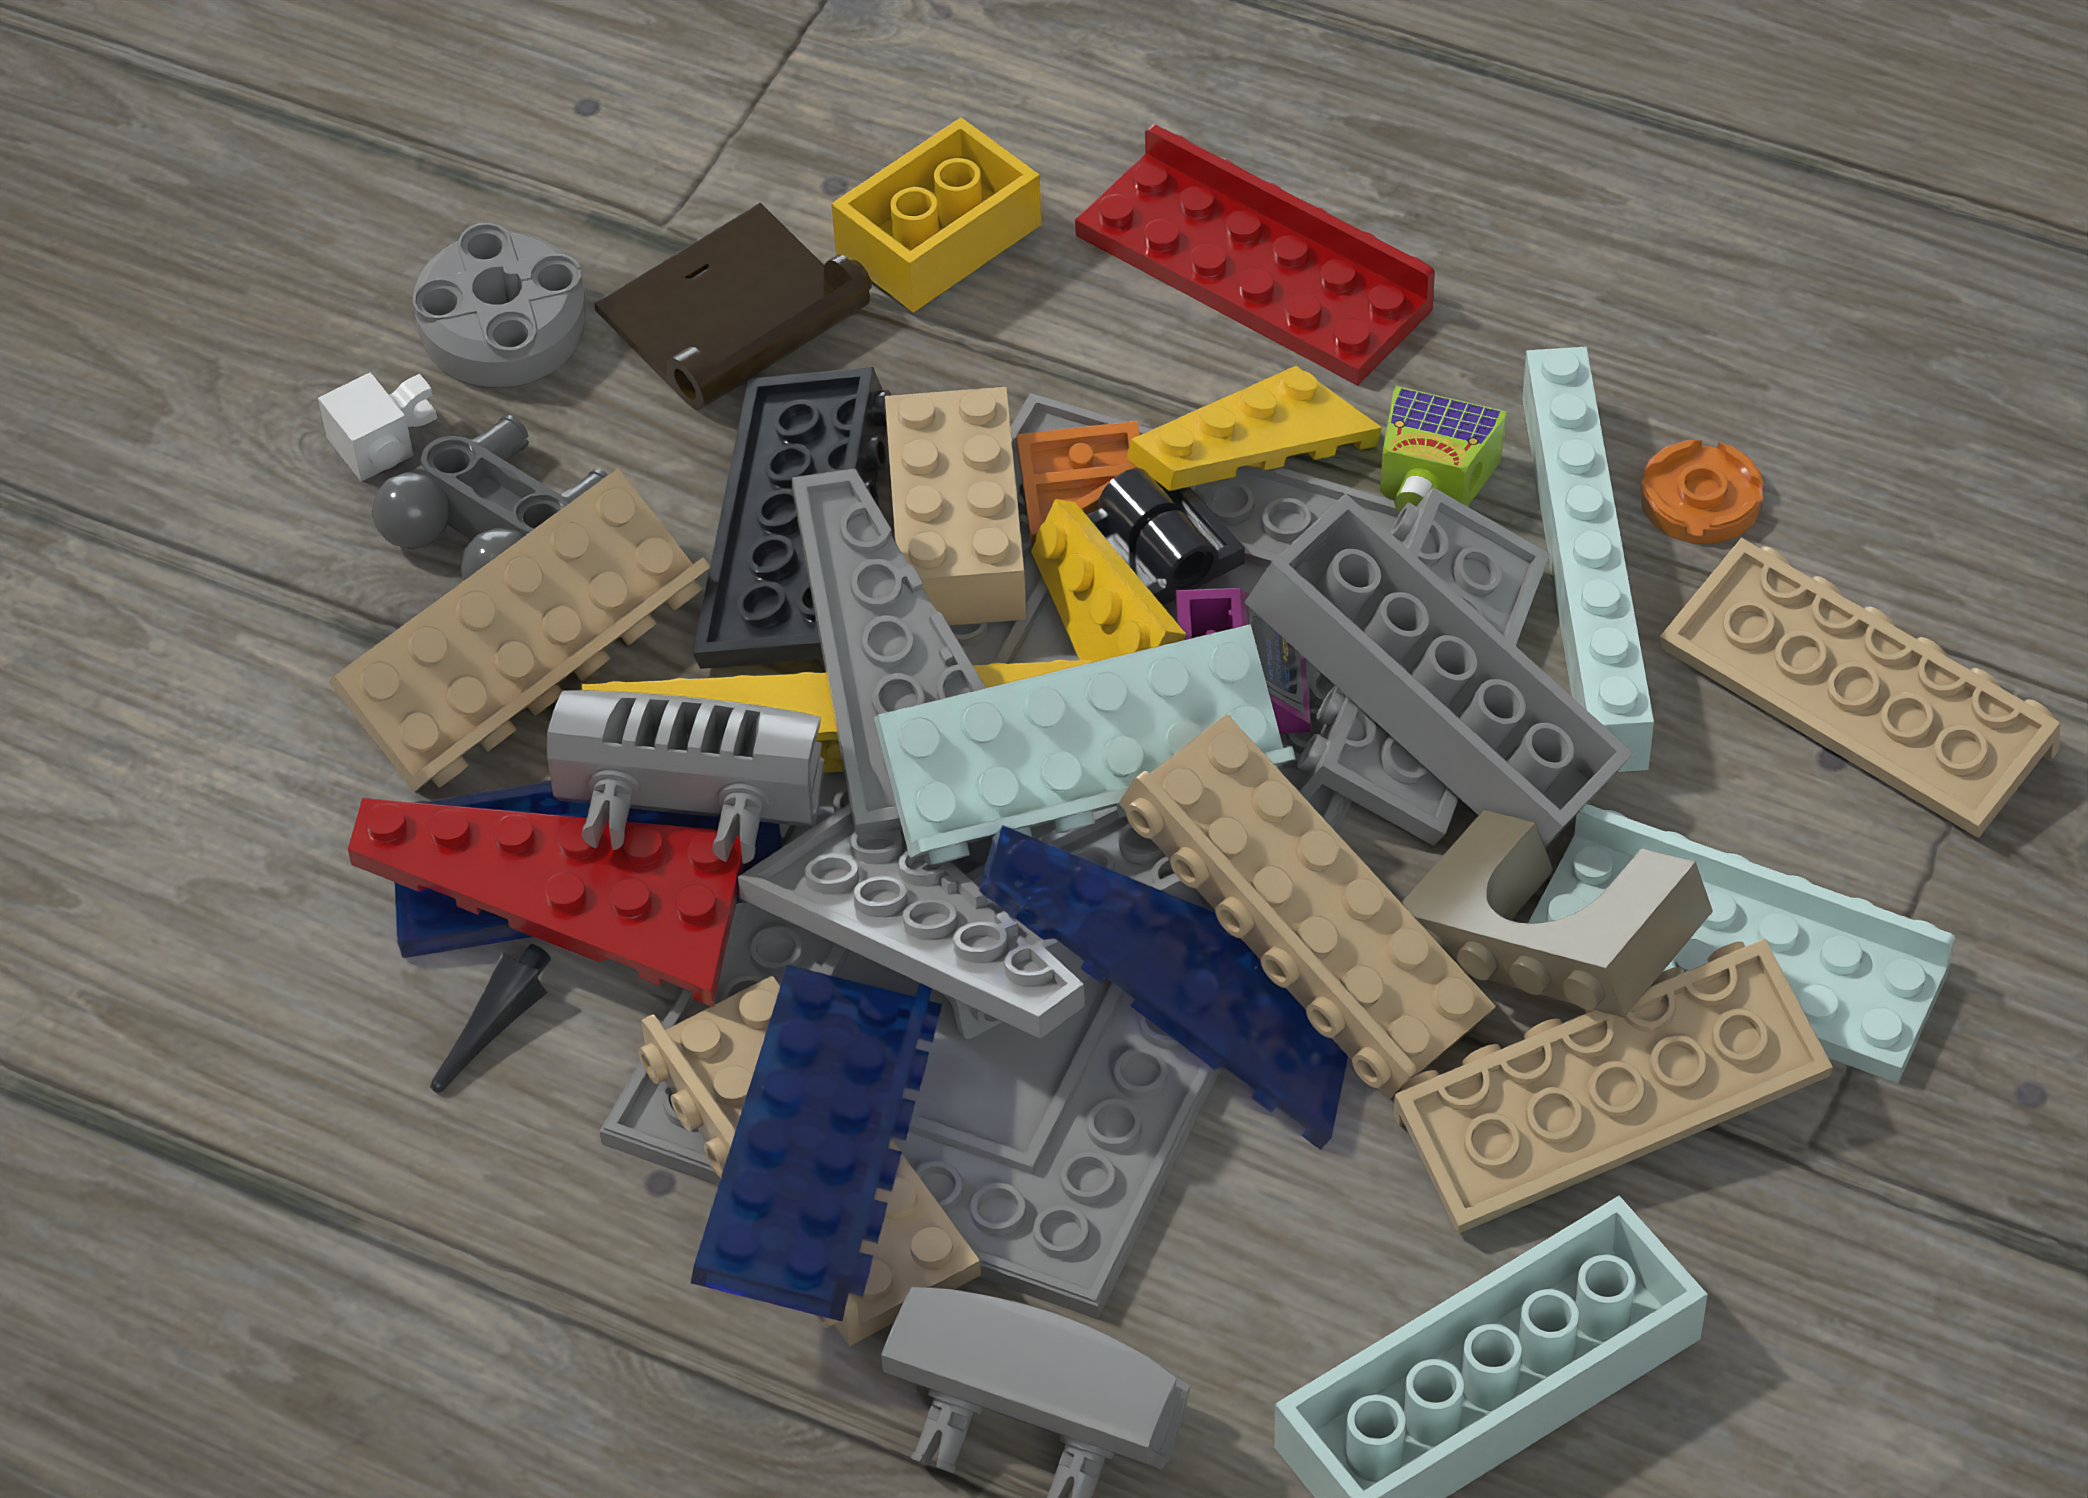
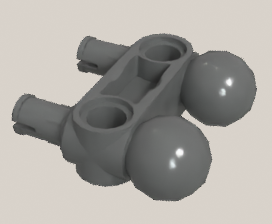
M504 415L499 422L473 440L461 436H446L430 442L422 451L421 465L413 472H406L389 478L376 492L372 516L378 532L386 541L399 547L414 550L432 544L446 529L447 525L470 538L472 541L464 549L460 568L465 580L608 474L601 469H593L589 472L588 476L571 489H568L563 494H558L506 462L517 452L524 450L529 445V441L526 439L529 436L526 427L520 420L512 415Z

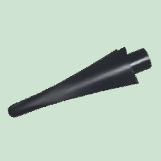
M530 944L518 961L506 952H502L464 1030L431 1081L430 1088L434 1092L440 1093L444 1091L457 1075L493 1039L548 993L538 980L539 975L551 961L550 955L544 949L535 944Z

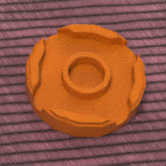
M1685 440L1664 447L1649 459L1641 481V505L1651 523L1672 538L1693 544L1720 543L1739 537L1755 524L1763 503L1762 474L1750 457L1733 446L1718 442V447L1715 448L1712 446H1702V440Z

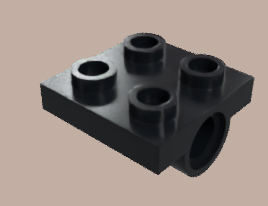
M1141 468L1126 470L1113 478L1100 495L1098 510L1087 515L1162 606L1176 599V590H1194L1245 564V547L1191 487L1169 491Z

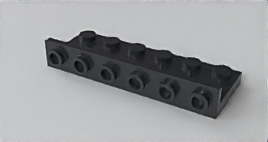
M874 367L748 379L693 648V655L700 669L819 659L823 671L826 673L792 491V477L856 469L879 507L876 481L878 471H883L886 467L887 454L884 436L887 420L885 396H891L889 390H882Z

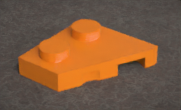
M1138 421L1016 434L1031 547L1034 546L1038 529L1045 522L1055 499L1076 502L1086 515H1089L1098 510L1100 495L1113 478L1126 470L1138 468L1126 459L1131 439L1140 435Z

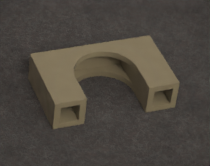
M1487 810L1482 811L1402 902L1403 906L1466 974L1478 980L1497 982L1522 989L1532 995H1544L1576 1004L1586 1010L1594 1009L1623 1018L1713 912L1695 861L1641 848L1608 888L1584 909L1562 919L1545 923L1527 924L1513 922L1514 916L1551 875L1553 868L1536 822Z

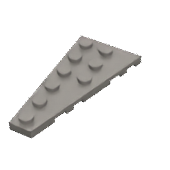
M856 469L792 477V491L855 833L859 835L902 828L874 717L878 714L985 689L986 687L942 613L936 611L925 593L923 581L914 566L908 564L891 536L892 530Z

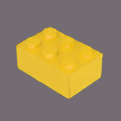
M962 117L831 203L836 254L843 255L849 260L855 259L860 262L868 272L871 281L913 313L1042 225L1040 174Z

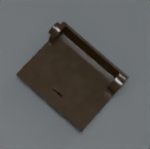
M760 202L595 302V311L690 407L695 410H701L867 306L870 302L869 290L872 288V282L864 266L855 259L849 260L843 255H836L826 261L824 265Z

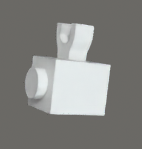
M370 372L318 397L327 439L361 482L414 456L408 427L423 426L437 419L436 410L427 401V398L433 396L432 389L420 374L404 381L390 395H388Z

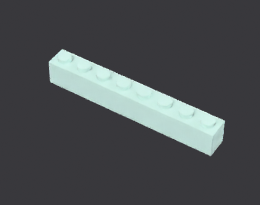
M1587 347L1526 350L1523 406L1547 550L1550 553L1549 562L1571 694L1580 705L1634 752L1618 772L1649 770L1654 719Z

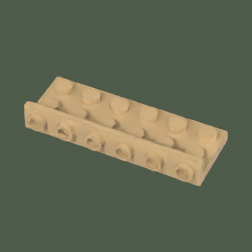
M617 468L334 675L329 683L414 792L431 779L440 789L469 767V764L462 757L479 743L486 752L492 750L517 730L510 721L512 718L526 708L530 710L534 717L559 699L562 690L557 684L573 672L583 681L611 659L604 650L606 647L620 637L629 646L657 624L650 614L665 603L674 612L703 590L696 579L711 566L704 557L695 564L690 561L625 475Z
M1742 537L1660 635L1661 649L1977 838L1982 835L2040 759L2044 757L2051 761L2059 752L2060 722L2055 719L2054 715L2045 706L2034 700L2027 699L2023 701L2002 689L1997 680L1987 672L1978 668L1969 670L1950 659L1945 651L1932 640L1924 637L1917 639L1895 627L1891 619L1880 610L1869 606L1862 608L1843 597L1838 588L1828 580L1819 576L1811 578L1790 566L1787 559L1778 551L1767 546L1759 548Z
M1227 713L1151 773L1143 771L1134 778L1118 803L1126 811L1127 819L1134 830L1141 836L1151 839L1171 861L1172 869L1177 877L1187 886L1198 890L1216 910L1217 918L1224 929L1231 935L1241 938L1261 960L1262 967L1267 976L1278 986L1287 988L1306 1009L1308 1019L1314 1028L1322 1035L1332 1038L1352 1060L1357 1075L1367 1085L1377 1088L1388 1101L1401 1091V1087L1410 1078L1422 1073L1485 1019L1496 1007Z
M1766 939L1745 946L1742 941L1727 944L1713 952L1707 959L1708 963L1686 972L1682 967H1674L1663 971L1624 1018L1593 1009L1585 1010L1586 1014L1562 1023L1559 1018L1550 1019L1527 1031L1524 1035L1525 1040L1503 1049L1498 1044L1482 1047L1469 1054L1463 1060V1066L1441 1075L1436 1070H1430L1410 1078L1401 1087V1092L1395 1094L1393 1115L1399 1127L1406 1126L1457 1234L1830 1077L1833 1066Z
M773 975L666 1030L654 1014L641 1020L645 1045L638 1048V1054L648 1076L655 1084L663 1081L667 1084L673 1093L671 1095L673 1108L682 1125L689 1132L696 1128L706 1140L704 1143L705 1153L716 1174L722 1180L731 1176L740 1189L737 1193L738 1199L750 1223L755 1228L765 1225L775 1239L772 1241V1248L784 1272L790 1278L798 1274L809 1288L806 1292L807 1298L818 1321L825 1328L834 1325L849 1347L894 1323L912 1286L955 1290L981 1276L979 1258Z

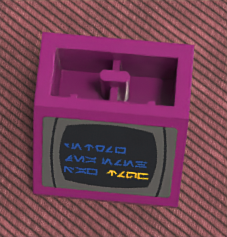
M1241 588L1176 590L1177 623L1186 633L1184 640L1251 624L1279 733L1310 732L1305 657L1244 603L1250 594Z

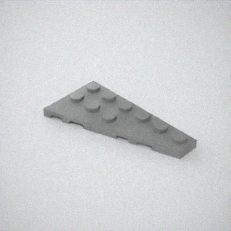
M850 803L738 877L740 899L1039 1039L1085 1006L1084 983L1041 944H1029L1018 934V923L1005 911L996 914L987 905L986 893L951 861L931 865L929 853L910 858L902 828L856 835Z

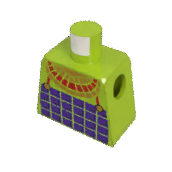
M1396 386L1393 391L1383 447L1380 492L1385 497L1395 499L1394 505L1399 513L1407 503L1417 506L1433 487L1468 507L1501 462L1507 411Z

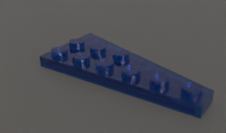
M1001 826L992 840L979 888L980 893L1042 940L1055 938L1084 960L1080 967L1083 971L1099 983L1106 977L1133 997L1135 1000L1130 1005L1132 1008L1214 1070L1226 1068L1253 1088L1255 1092L1251 1098L1272 1113L1278 1107L1305 1128L1301 1136L1319 1150L1328 1143L1333 1134L1348 1056L1332 1038L1322 1035L1314 1028L1308 1019L1306 1009L1287 988L1278 986L1267 976L1257 955L1241 938L1231 935L1224 929L1216 913L1007 826Z

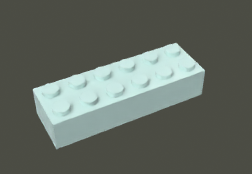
M1617 1196L1275 1403L1274 1448L1314 1498H1446L1699 1341L1702 1334L1708 1294L1620 1196Z

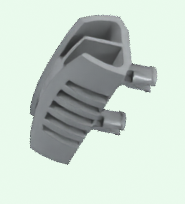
M597 690L562 691L547 731V760L553 795L558 801L590 804L587 821L583 826L582 838L588 845L597 848L607 823H609L612 850L618 849L623 845L629 808L719 817L718 832L712 847L714 855L727 862L737 836H740L742 862L744 864L754 858L759 822L805 827L815 826L825 760L820 757L822 745L816 741L821 717L792 710L695 697Z
M912 1286L900 1308L881 1354L883 1372L929 1389L928 1396L934 1398L916 1451L913 1452L911 1459L929 1465L940 1445L936 1467L954 1474L956 1470L955 1465L973 1413L981 1414L982 1408L1061 1435L1059 1442L1064 1443L1065 1447L1047 1498H1067L1072 1488V1498H1092L1105 1458L1113 1460L1114 1454L1162 1470L1172 1457L1191 1387L1190 1384L1160 1363L1087 1325L1023 1303L953 1289Z

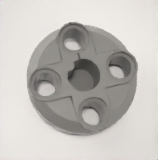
M478 223L468 227L462 232L459 241L449 245L435 255L420 273L413 294L417 332L429 357L440 369L450 376L477 386L512 387L538 380L552 373L568 360L577 348L583 334L586 302L581 267L578 262L560 248L542 238L525 233L507 232L500 225L493 223Z

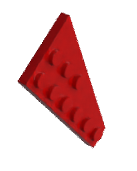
M362 798L348 846L352 866L416 891L426 888L455 898L459 908L479 915L482 909L508 919L509 927L599 963L610 959L636 969L638 978L661 986L664 981L690 990L692 999L712 1007L715 1002L738 898V877L743 874L745 863L743 864L740 836H737L727 862L714 855L712 847L718 830L626 822L623 845L618 849L612 850L609 823H607L597 848L588 845L583 840L582 831L587 818Z

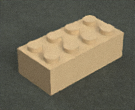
M1007 387L885 396L895 542L908 564L914 566L923 581V589L937 612L940 611L949 626L1027 620L1024 564Z

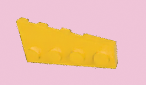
M1293 366L1132 438L1126 459L1138 468L1147 471L1155 481L1167 490L1172 491L1236 477L1237 469L1241 466L1261 467L1265 471L1284 467L1286 457L1308 452L1313 460L1335 456L1337 446L1353 443L1358 450L1377 447L1382 427L1317 381L1312 374L1303 371L1298 366Z
M1055 499L1045 522L1038 529L1036 541L1031 552L1079 660H1093V662L1184 641L1186 633L1076 502Z

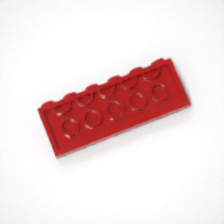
M1152 124L1145 131V154L1075 219L1077 237L1357 386L1433 310L1435 270L1430 265L1377 239L1371 233L1362 231L1336 218L1324 209L1313 206L1282 190L1276 184L1267 182L1241 169L1231 161L1210 153L1189 142L1183 136L1174 134L1156 124Z

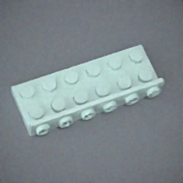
M1251 624L878 714L874 717L909 856L912 858L929 853L931 865L969 856L968 843L992 838L994 849L1030 841L1033 839L1030 828L1052 822L1055 823L1057 834L1095 824L1093 812L1117 807L1119 818L1127 817L1126 811L1118 803L1134 778L1143 771L1151 773L1226 713L1277 768L1296 759L1292 746L1283 748Z
M1589 804L1583 806L1576 815L1574 837L1528 924L1562 919L1590 905L1608 888L1641 848L1695 861L1713 912L1664 971L1674 967H1682L1686 972L1708 963V957L1727 944L1742 941L1745 946L1766 939L1827 1057L1899 1083L1948 975L1955 943V936L1953 934L1940 930L1929 922L1912 920L1881 909L1867 900L1850 898L1814 885L1802 877L1789 876L1752 863L1740 855L1724 853L1690 841L1681 834L1670 831L1665 832L1628 819L1617 811L1603 810Z

